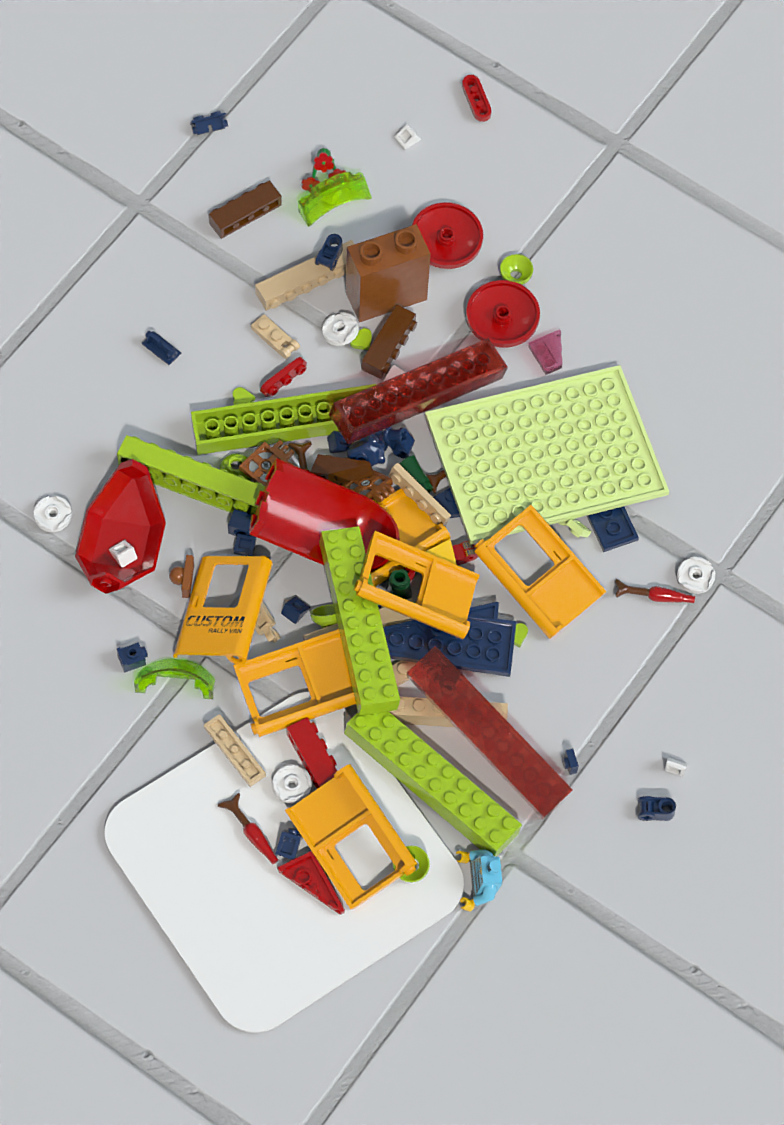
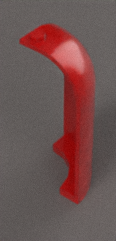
M278 458L275 459L265 477V480L268 481L264 490H259L255 502L258 508L256 515L253 514L251 516L249 534L322 565H324L319 544L321 531L359 527L365 553H367L371 537L375 531L400 541L396 522L378 503L364 495ZM375 555L370 572L381 568L389 560Z

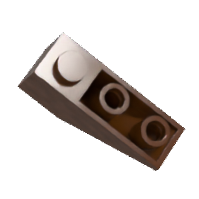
M320 454L317 455L310 473L336 484L374 475L372 466L368 461Z

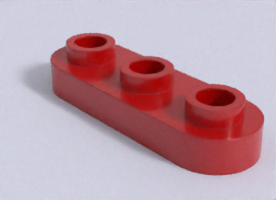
M475 75L465 76L462 81V88L476 120L485 122L490 119L492 109L482 84Z
M302 357L296 358L268 379L260 388V392L265 397L274 396L281 387L289 385L293 378L297 375H302L306 371L307 362Z

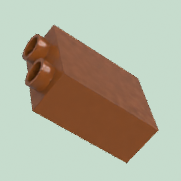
M417 224L347 247L346 295L359 323L390 313L396 305L405 308L427 300L430 252Z

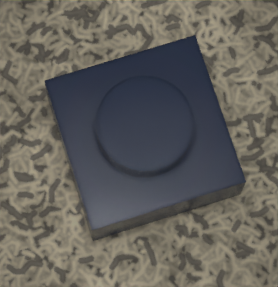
M237 534L234 554L253 556L257 541L256 537Z
M573 748L565 750V755L562 758L564 769H568L569 775L576 774L579 767Z

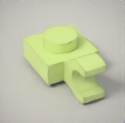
M576 519L559 522L560 525L569 526L571 528L570 532L578 538L580 536L588 538L592 532Z

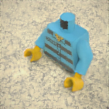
M485 849L470 851V853L459 850L456 852V854L462 855L460 860H456L457 862L467 864L471 860L473 899L471 900L466 897L460 899V902L465 904V906L461 907L463 910L472 911L475 905L479 906L492 901L502 885L500 858Z

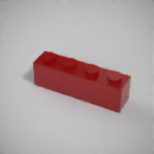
M307 717L286 727L287 736L302 764L308 771L316 789L334 778V774L337 772L335 767L337 765L332 755H328L324 739L318 737V729L315 723H311Z

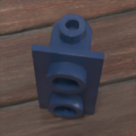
M221 111L211 113L209 117H204L203 115L194 117L190 122V126H195L192 127L193 134L209 133L208 126L210 125L213 131L225 129L228 126L227 119L223 120L226 112L221 113Z
M148 331L145 334L147 339L142 342V345L167 365H170L182 354L156 332Z

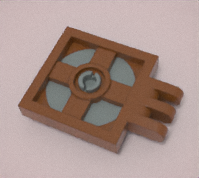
M281 440L273 447L264 442L239 465V470L253 482H259L266 486L268 480H265V477L275 459L278 458L291 464L288 460L295 452L292 449L288 451L289 447L287 445L281 448L283 445Z
M373 470V476L346 482L341 485L380 503L384 498L389 497V494L395 492L391 486L393 485L392 478Z

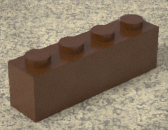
M270 180L261 183L255 189L243 193L237 199L230 200L226 205L214 209L209 214V224L222 239L282 205V195Z
M399 305L395 306L362 359L361 370L379 379L384 374H388L393 359L396 360L398 358L399 349L402 345H406L410 331L413 332L417 326L416 313Z

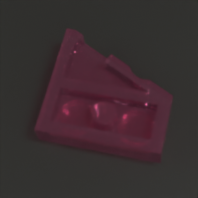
M560 329L529 342L528 347L545 375L562 368Z

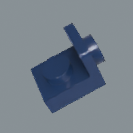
M288 828V830L282 831L276 855L292 860L296 859L300 842L303 839L297 829Z

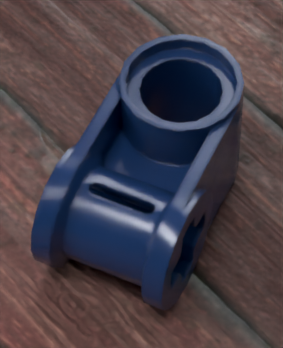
M330 234L326 238L322 249L317 255L315 265L326 266L331 271L335 269L343 250L340 235Z
M387 427L384 430V441L393 453L403 459L409 457L415 439L409 434L407 429Z
M651 796L638 798V803L640 804L639 820L670 821L673 819L676 803L672 798ZM669 807L671 808V811L665 812L662 810V808Z

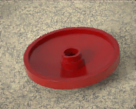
M443 202L430 205L419 212L412 225L417 224L430 252V265L442 269L462 267L474 260L481 250L483 243L482 225L472 211L459 204Z
M497 280L488 282L474 291L467 304L466 319L471 332L479 340L494 347L508 348L520 345L533 336L539 325L540 307L533 293L523 285L508 280Z

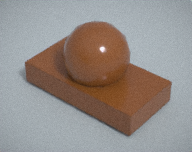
M186 555L185 568L177 566L171 569L169 573V579L173 584L182 585V598H189L191 594L194 572L193 555Z

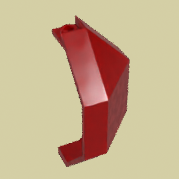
M134 459L120 463L87 508L75 558L90 585L105 594L120 590L155 571L166 521L148 468ZM126 540L134 548L137 559L121 567L109 549Z

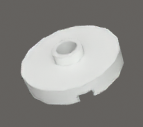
M341 312L338 315H331L326 319L322 326L325 340L329 344L342 346L356 338L359 332V325L353 315Z
M60 496L44 497L34 507L35 522L40 529L46 532L61 531L71 521L72 511L70 504Z
M691 557L680 564L677 571V580L679 585L687 592L700 594L705 593L712 587L716 573L708 560L701 557Z
M286 765L280 768L274 775L272 787L275 796L279 800L288 804H297L310 794L312 782L308 771L304 768L302 769L298 765ZM291 783H293V784H295L296 786L293 787V788H290L288 785L291 784Z

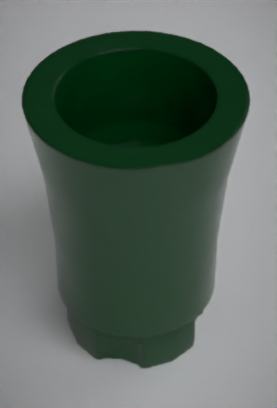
M415 455L409 456L399 463L428 493L434 489Z
M403 569L394 570L389 577L386 592L405 600L412 597V590L408 573Z

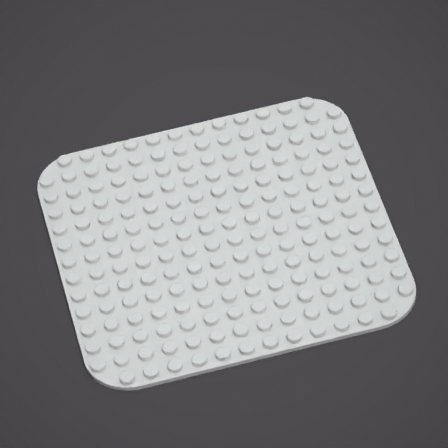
M309 691L289 697L260 716L265 717L310 701ZM345 708L309 721L315 723L318 729V737L324 739L328 755H332L337 765L335 767L337 771L351 764L405 846H417L427 853L430 860V868L428 874L418 882H405L399 878L366 902L351 910L323 869L345 910V913L339 915L280 874L278 867L292 859L276 855L275 853L282 831L288 830V828L297 829L285 812L287 808L295 804L284 803L275 796L272 780L276 772L286 765H298L302 769H305L287 736L286 728L258 737V734L254 735L250 724L253 721L234 731V733L266 773V777L249 787L215 743L121 801L111 811L105 824L107 848L223 1019L234 1028L244 1032L260 1033L279 1026L446 917L457 907L463 894L464 878L459 864L398 780L344 734L347 722L352 719ZM313 782L310 794L317 790ZM291 783V784H289L288 786H289L290 788H293V787H295L296 785L293 784V783ZM240 793L238 807L251 823L257 824L273 853L278 858L275 864L272 865L267 857L247 839L243 832V825L233 812L218 807L219 803L230 801L236 794ZM363 825L335 846V849L363 890H368L394 871L392 860L368 825ZM304 839L300 842L296 858L311 851ZM416 860L417 865L415 866V868L417 870L419 868V863Z

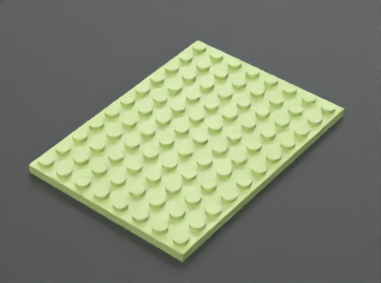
M620 365L425 412L430 432L470 545L478 543L482 539L485 541L490 539L530 505L551 525L669 495L668 486ZM518 526L508 535L526 530L522 526Z

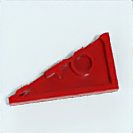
M312 851L278 867L280 874L339 915L345 913L340 900Z

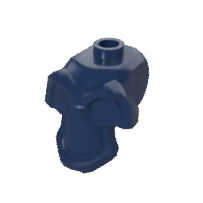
M376 429L365 432L359 441L353 443L348 448L347 457L354 460L368 461L371 466L384 464L386 460L384 452L388 448V444L385 443L383 438L384 430Z

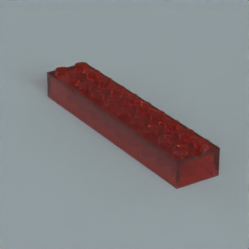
M487 338L333 403L329 416L347 444H350L501 380L508 366L490 339Z
M436 646L406 673L409 680L542 819L573 791Z

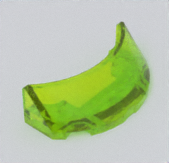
M345 172L326 179L310 189V194L298 201V211L309 227L324 214L342 204L361 199L370 200L372 196L363 173L358 172L352 175L351 172Z
M170 658L153 662L141 669L134 681L135 693H145L149 685H156L157 676L195 680V689L202 691L204 699H213L214 677L199 664L185 659Z

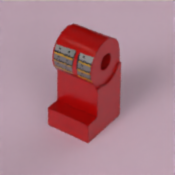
M469 541L452 546L458 566L478 558L474 552L476 550L475 545H470Z

